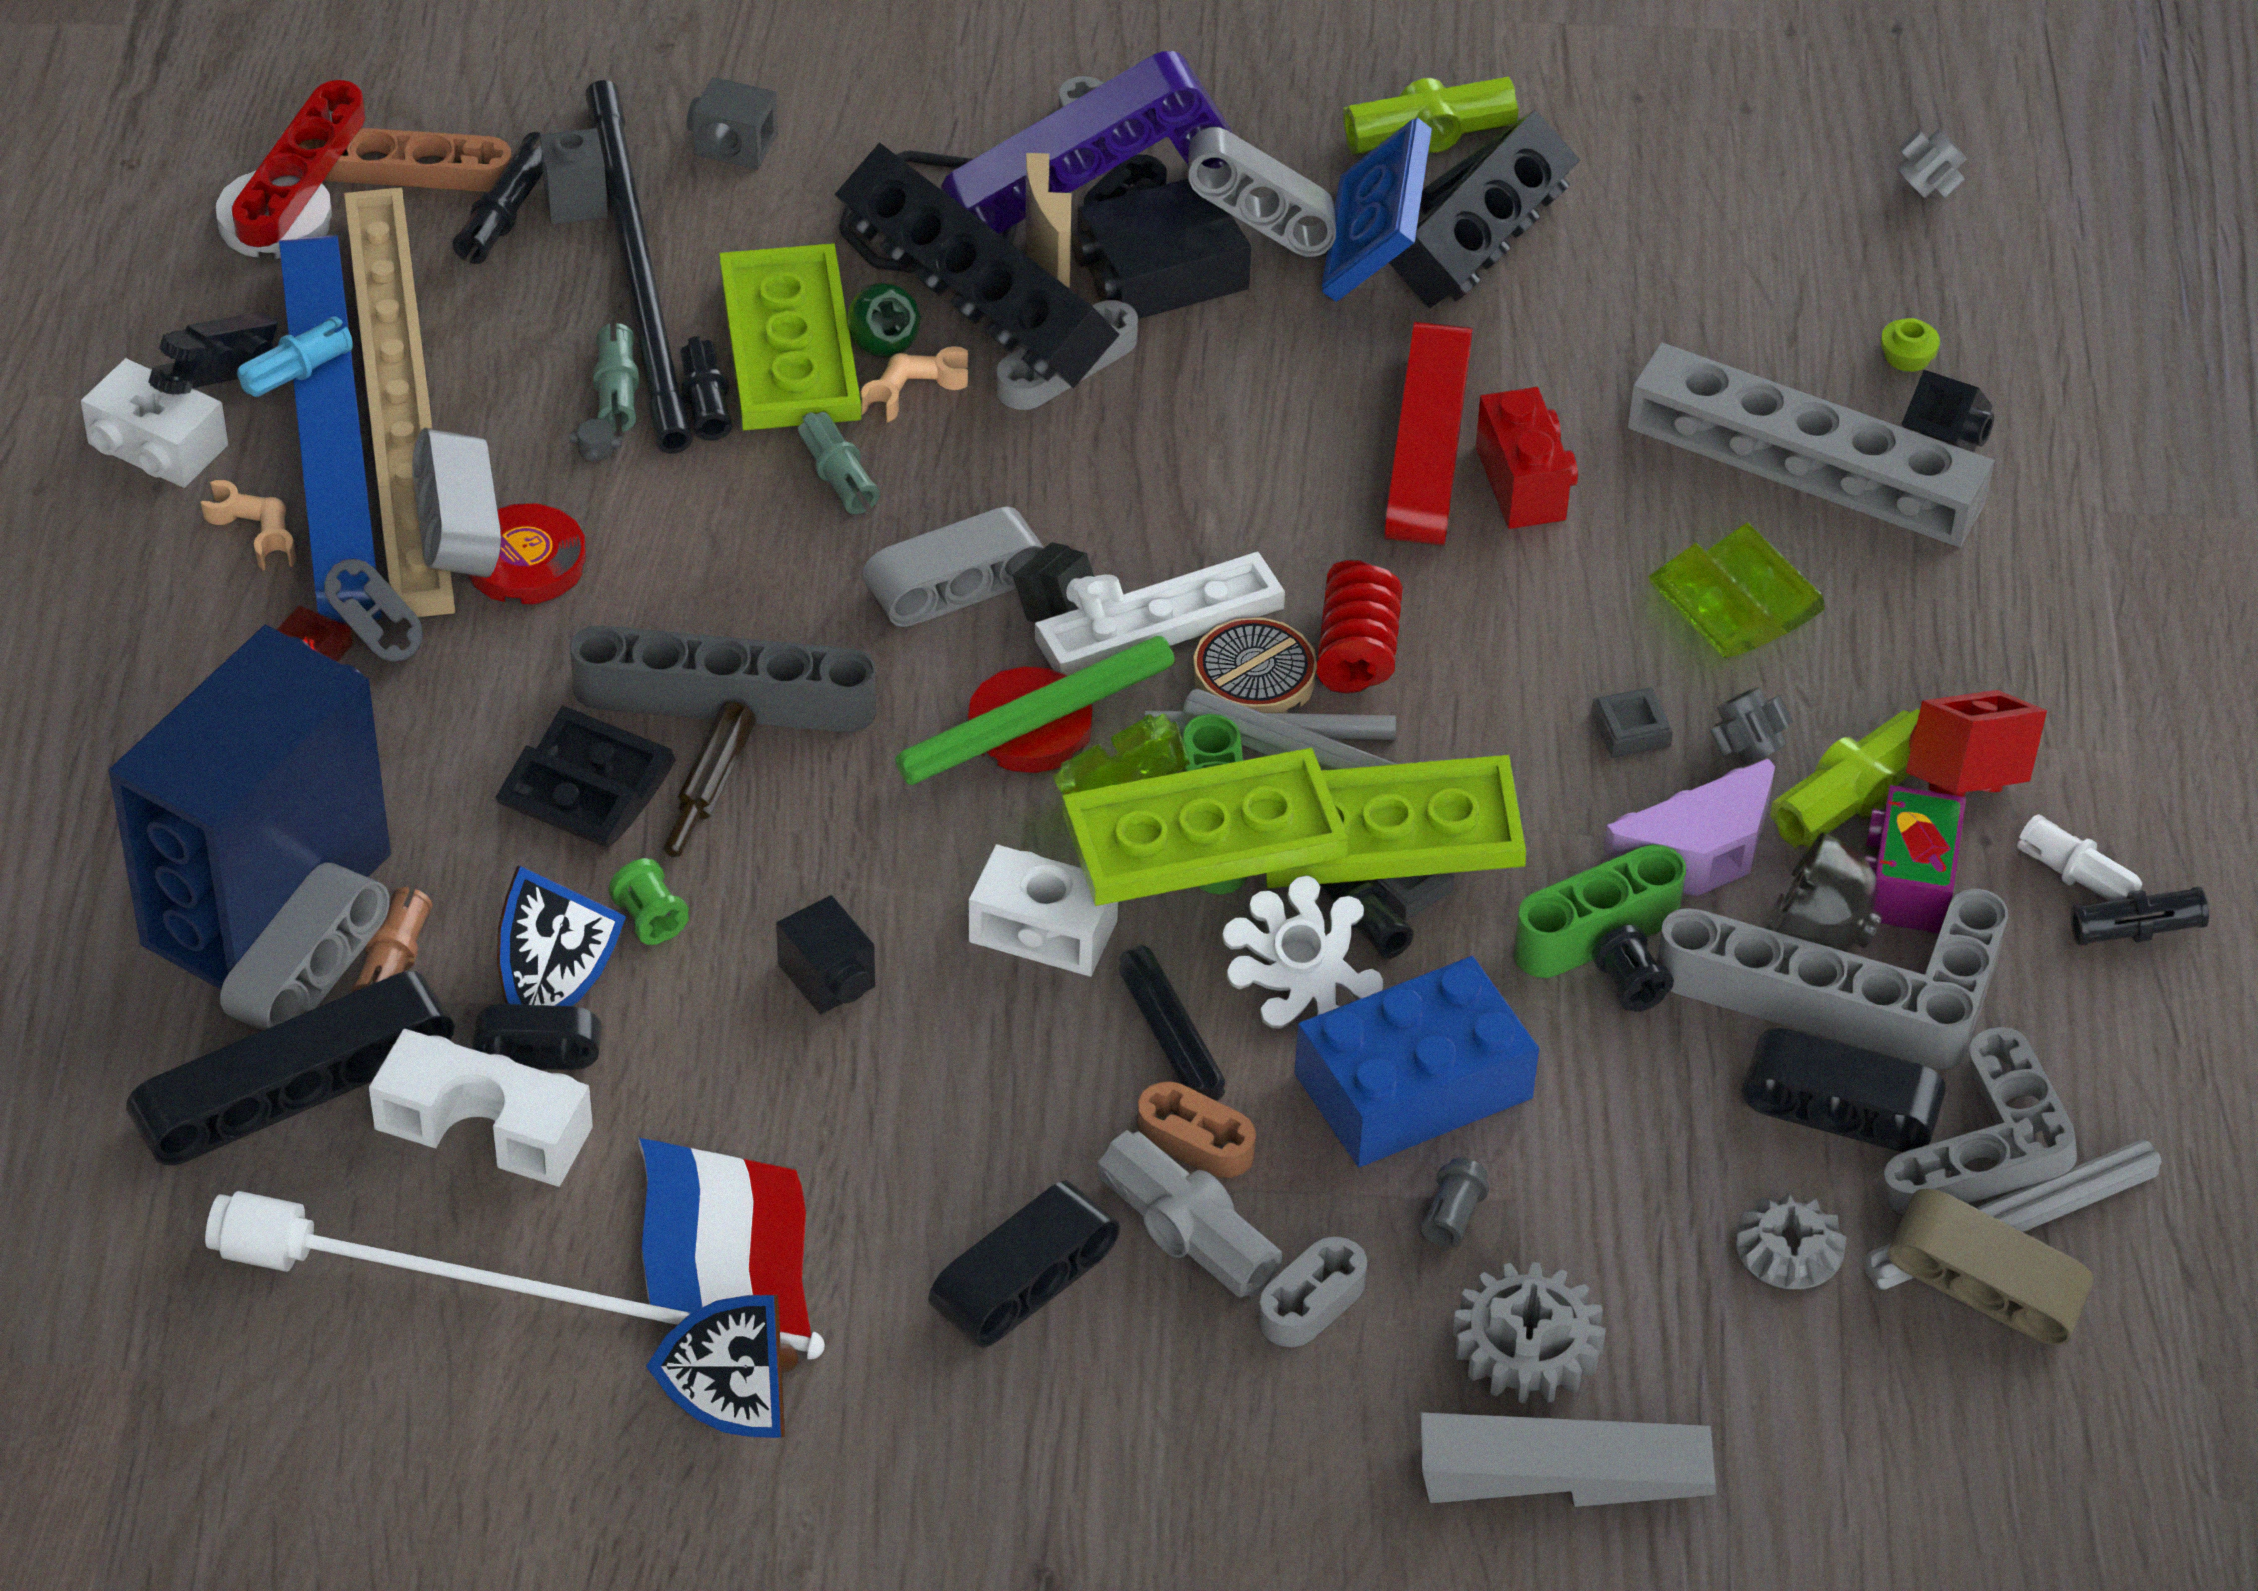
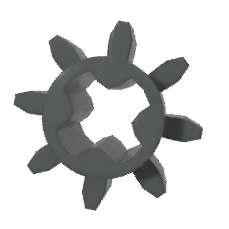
M1756 687L1716 707L1722 721L1716 723L1715 727L1710 729L1723 757L1736 751V753H1739L1743 764H1749L1776 752L1787 744L1781 731L1788 728V724L1792 723L1793 720L1781 695L1767 701L1760 688Z

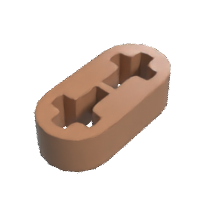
M1159 1082L1150 1085L1142 1092L1138 1100V1131L1163 1152L1219 1178H1233L1243 1174L1251 1167L1255 1159L1256 1131L1251 1120L1242 1113L1175 1082ZM1170 1111L1179 1113V1116L1170 1114L1165 1120L1156 1118V1114L1165 1117ZM1228 1139L1237 1142V1145L1227 1143L1222 1149L1214 1146V1143L1223 1145Z

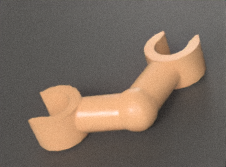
M952 346L942 349L937 356L908 355L905 353L893 355L888 361V366L881 378L870 381L862 387L860 399L861 414H865L872 403L881 401L887 403L886 423L894 420L899 412V392L907 379H934L940 386L949 390H960L967 387L968 370L964 368L968 367V350Z
M226 480L210 482L213 499L220 503L201 501L204 519L214 525H225L237 518L260 521L261 533L254 540V550L259 568L263 571L265 570V557L268 553L275 550L286 552L289 565L293 567L296 563L297 555L293 537L286 530V506L283 501L276 497L264 498L240 494L237 487L232 482Z

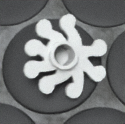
M1310 876L1298 877L1289 886L1287 898L1291 906L1297 911V916L1286 919L1283 901L1280 897L1271 891H1260L1252 896L1249 910L1253 918L1266 923L1268 934L1258 930L1247 918L1233 919L1226 924L1222 934L1224 944L1231 950L1247 947L1270 963V965H1264L1250 956H1238L1231 962L1227 970V980L1231 986L1240 990L1255 983L1271 990L1289 991L1290 994L1287 1000L1279 997L1270 998L1261 1007L1260 1015L1262 1022L1270 1028L1282 1029L1289 1025L1305 1010L1312 999L1316 1004L1317 1016L1341 1007L1336 1005V986L1342 987L1357 1000L1380 992L1383 989V978L1379 972L1369 969L1358 974L1343 960L1349 949L1351 926L1362 919L1364 906L1356 898L1350 896L1340 897L1333 903L1329 914L1331 932L1326 936L1324 933V919L1315 902L1319 896L1320 886L1316 879Z

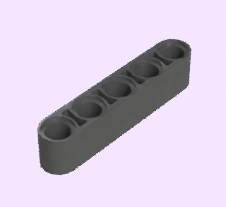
M604 625L590 626L582 629L573 636L570 642L574 695L580 703L594 709L715 720L724 703L738 702L753 711L756 717L755 724L837 732H856L862 730L874 721L877 714L875 663L868 654L852 648Z

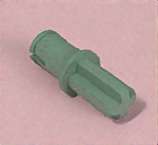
M812 412L806 414L803 417L804 422L798 427V433L816 460V473L822 480L830 482L847 512L850 514L866 512L856 493L861 491L872 508L879 500L880 490L872 482L861 465L859 449L853 443L846 442L826 412H820L815 415Z

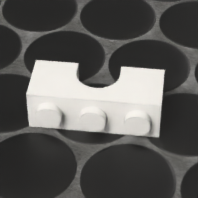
M403 1029L369 1086L375 1130L437 1148L445 1132L454 1123L469 1117L490 1118L495 1121L493 1131L497 1167L558 1187L563 1182L593 1128L589 1085L577 1082L565 1074L544 1072L515 1063L503 1055H489L456 1045L441 1036H427L408 1029Z

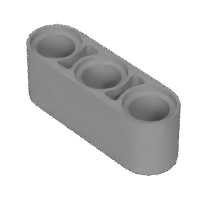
M1209 127L1199 131L1192 138L1189 144V182L1192 189L1200 196L1296 254L1305 257H1316L1324 254L1332 247L1336 239L1335 204L1327 191L1225 129ZM1211 157H1218L1227 162L1226 165L1218 169H1210L1201 163ZM1257 187H1268L1275 191L1272 195L1261 198L1249 193ZM1305 216H1316L1322 219L1319 224L1314 226H1304L1297 222Z
M424 428L421 430L415 443L412 459V476L425 566L488 578L493 573L498 561L501 534L487 442L484 438Z
M1001 507L888 546L876 552L865 564L862 577L889 620L896 626L908 627L1016 589L1012 575L1043 550L1044 546L1015 508Z
M325 862L318 865L309 873L228 974L220 993V1004L224 1013L233 1019L263 1031L317 1008L386 919L389 910V893L387 888L378 881L335 863Z

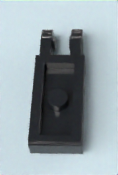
M254 312L187 325L184 330L174 331L170 334L166 333V335L163 334L159 349L165 356L175 359V363L152 368L148 383L160 392L179 395L180 393H191L193 388L239 379L237 370L242 364L273 349L272 341L279 322L265 313Z

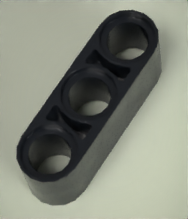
M1785 1028L1768 1029L1760 1035L1742 1087L1744 1100L1759 1113L1899 1152H1906L1929 1145L1946 1092L1945 1082L1942 1077L1933 1069L1924 1065Z
M1067 1180L1059 1181L951 1262L934 1281L929 1292V1304L977 1346L982 1348L991 1346L1097 1265L1114 1246L1119 1236V1222Z

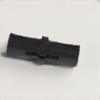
M2201 887L2148 896L2143 890L2128 892L2127 899L2083 906L2073 905L2070 917L2073 936L2078 946L2132 937L2138 943L2152 940L2155 933L2193 927H2207L2209 923V909L2206 895ZM2163 911H2164L2163 914H2159V915L2146 916V917H2135V918H2128V919H2126V920L2115 921V919H2117V918L2137 916V915H2139V916H2141V915H2148V914L2157 913V912H2163Z

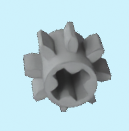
M1940 128L1929 138L1918 129L1899 146L1900 151L1907 158L1897 166V169L1924 198L1935 189L1946 198L1966 180L1958 168L1968 159Z

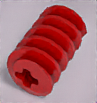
M1345 560L1334 563L1327 573L1316 673L1321 683L1333 692L1345 694L1361 692L1369 686H1375L1387 681L1395 672V655L1397 653V637L1401 613L1400 602L1402 601L1403 586L1399 578L1386 569L1372 566L1360 560Z

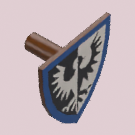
M517 866L505 897L497 934V967L505 1004L573 1006L601 976L615 948L626 916L522 866Z
M745 1295L716 1300L690 1313L665 1336L646 1367L675 1403L696 1420L723 1433L747 1437H785L782 1373L795 1369L798 1363V1355L791 1345H781L778 1295Z

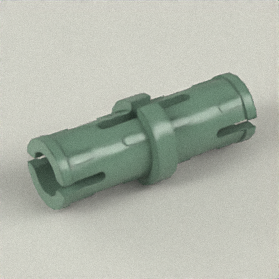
M616 323V341L612 342L610 324H607L599 329L596 336L598 363L593 368V386L599 393L597 419L609 422L613 427V432H616V415L621 414L622 432H625L636 423L634 393L638 389L640 382L639 369L633 362L634 333L628 326Z

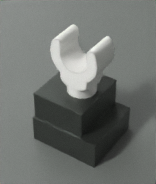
M1051 542L1012 575L1026 619L1034 623L1077 609L1083 610L1086 617L1090 619H1103L1105 614L1101 605L1102 601L1113 600L1115 602H1123L1125 600L1119 579L1116 576L1104 574L1094 577L1086 552L1070 549L1069 546Z

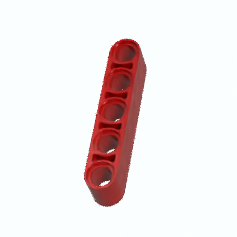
M1414 321L1388 498L1384 537L1386 540L1445 546L1473 332L1471 327Z

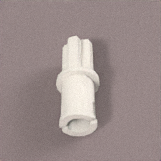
M2040 814L2035 815L2027 823L2019 837L2022 840L2017 843L2018 850L2040 860L2062 874V881L2067 885L2071 886L2077 881L2109 901L2127 899L2128 892L2141 890L2142 881L2139 877L2097 852V843L2089 838L2082 841L2062 830Z

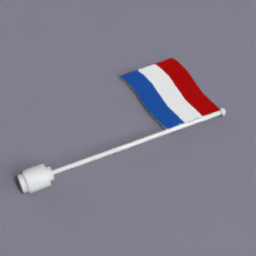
M638 1137V1144L644 1158L647 1178L642 1259L649 1305L313 1235L314 1223L312 1220L305 1219L303 1204L241 1191L235 1192L232 1197L219 1194L213 1202L207 1221L205 1236L207 1248L220 1251L221 1257L227 1260L288 1272L295 1260L304 1261L307 1258L311 1248L676 1325L683 1321L690 1313L716 1300L745 1295H778L781 1345L788 1344L796 1350L808 1352L807 1359L818 1358L825 1348L822 1336L816 1332L811 1334L802 1282L806 1207L802 1184L797 1171L791 1168Z

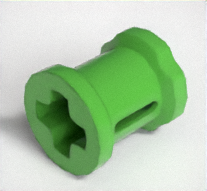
M642 858L623 866L610 881L608 892L614 903L620 907H625L634 919L635 933L639 940L646 945H657L665 940L672 939L684 929L689 921V908L682 898L673 896L663 882L665 875L659 863L653 859Z

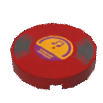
M533 503L512 504L497 509L501 543L496 567L488 578L468 575L476 589L491 599L505 603V596L521 598V604H539L560 597L575 586L583 574V565L586 562L585 535L575 519L557 508Z

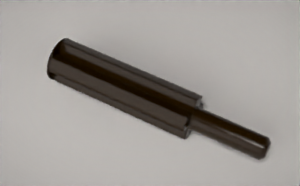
M726 702L721 706L678 795V798L681 800L678 808L681 812L664 845V851L671 857H680L699 817L703 820L711 816L756 723L755 714L744 704Z

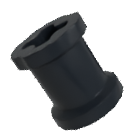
M1624 925L1605 934L1593 948L1591 958L1598 970L1609 973L1618 987L1617 998L1624 1010L1641 1012L1659 1004L1673 988L1674 979L1667 967L1656 964L1647 950L1648 939L1645 933L1636 925Z

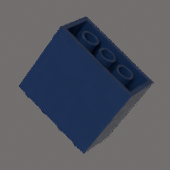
M266 624L108 769L140 945L222 990L223 983L230 971L309 873L318 865L325 862L335 863L369 877L391 855L369 678L365 677L355 667L349 664H340L315 651L302 639L289 637Z

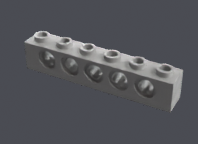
M1661 342L1633 385L1628 429L1961 548L1986 504L1995 460Z

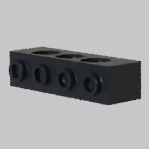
M1534 109L1504 132L1418 221L1415 243L1391 260L1389 264L1429 309L1448 295L1455 302L1458 301L1481 280L1475 272L1480 265L1487 270L1508 252L1511 246L1505 239L1510 234L1515 238L1519 237L1540 218L1541 215L1535 207L1540 202L1544 207L1548 206L1570 186V183L1564 177L1580 159Z

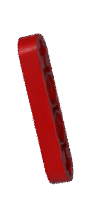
M332 80L321 84L313 91L232 205L235 234L240 242L248 246L265 247L277 243L285 236L364 124L366 117L362 90L356 84L346 80ZM329 111H333L331 114L332 122L330 121ZM310 139H321L327 142L318 149L308 150L298 146L303 141ZM290 175L301 179L292 186L281 187L272 184L276 178ZM266 203L268 204L269 216L265 215L267 212Z

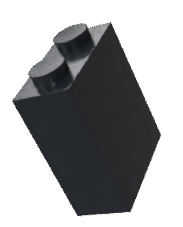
M1189 178L1078 207L1077 232L1071 236L1072 250L1079 266H1087L1093 276L1095 290L1100 301L1116 300L1126 303L1134 308L1138 319L1249 289L1251 244L1233 216L1195 192L1191 187Z

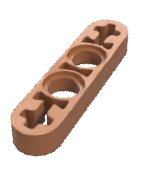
M360 128L324 181L485 192L491 189L511 160V148L507 142L491 136ZM310 139L303 141L298 146L308 150L318 149L327 142L321 139ZM375 152L387 155L385 158L371 161L360 158L365 154ZM426 156L443 158L441 162L435 164H421L417 162V160Z

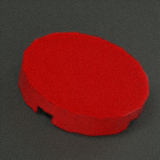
M1027 666L1000 671L983 681L971 696L968 721L1058 681L1067 675L1049 668ZM1091 704L995 747L986 753L997 759L998 766L1010 771L1039 773L1061 768L1072 761L1073 753L1077 752L1081 747L1084 750L1090 742L1093 707Z

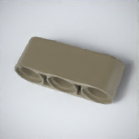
M1919 1189L1913 1193L1887 1253L1890 1261L1905 1273L2035 1340L2052 1345H2063L2069 1342L2095 1281L2092 1272L2074 1258L1949 1194L1934 1189Z

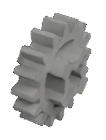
M1532 1262L1528 1275H1519L1511 1263L1504 1264L1502 1279L1498 1281L1493 1276L1483 1272L1479 1275L1477 1291L1464 1289L1461 1295L1460 1310L1455 1311L1452 1336L1457 1338L1455 1348L1456 1359L1470 1360L1468 1377L1472 1381L1485 1376H1489L1492 1379L1490 1394L1498 1396L1506 1387L1516 1389L1518 1403L1525 1404L1529 1397V1392L1536 1390L1540 1391L1541 1396L1547 1403L1554 1402L1556 1386L1560 1384L1572 1393L1579 1391L1581 1375L1594 1376L1596 1373L1599 1354L1603 1353L1606 1329L1601 1327L1603 1314L1601 1305H1587L1590 1288L1586 1284L1576 1286L1571 1290L1565 1286L1567 1271L1562 1269L1556 1272L1551 1279L1543 1277L1540 1263ZM1526 1325L1532 1326L1531 1340L1526 1339Z

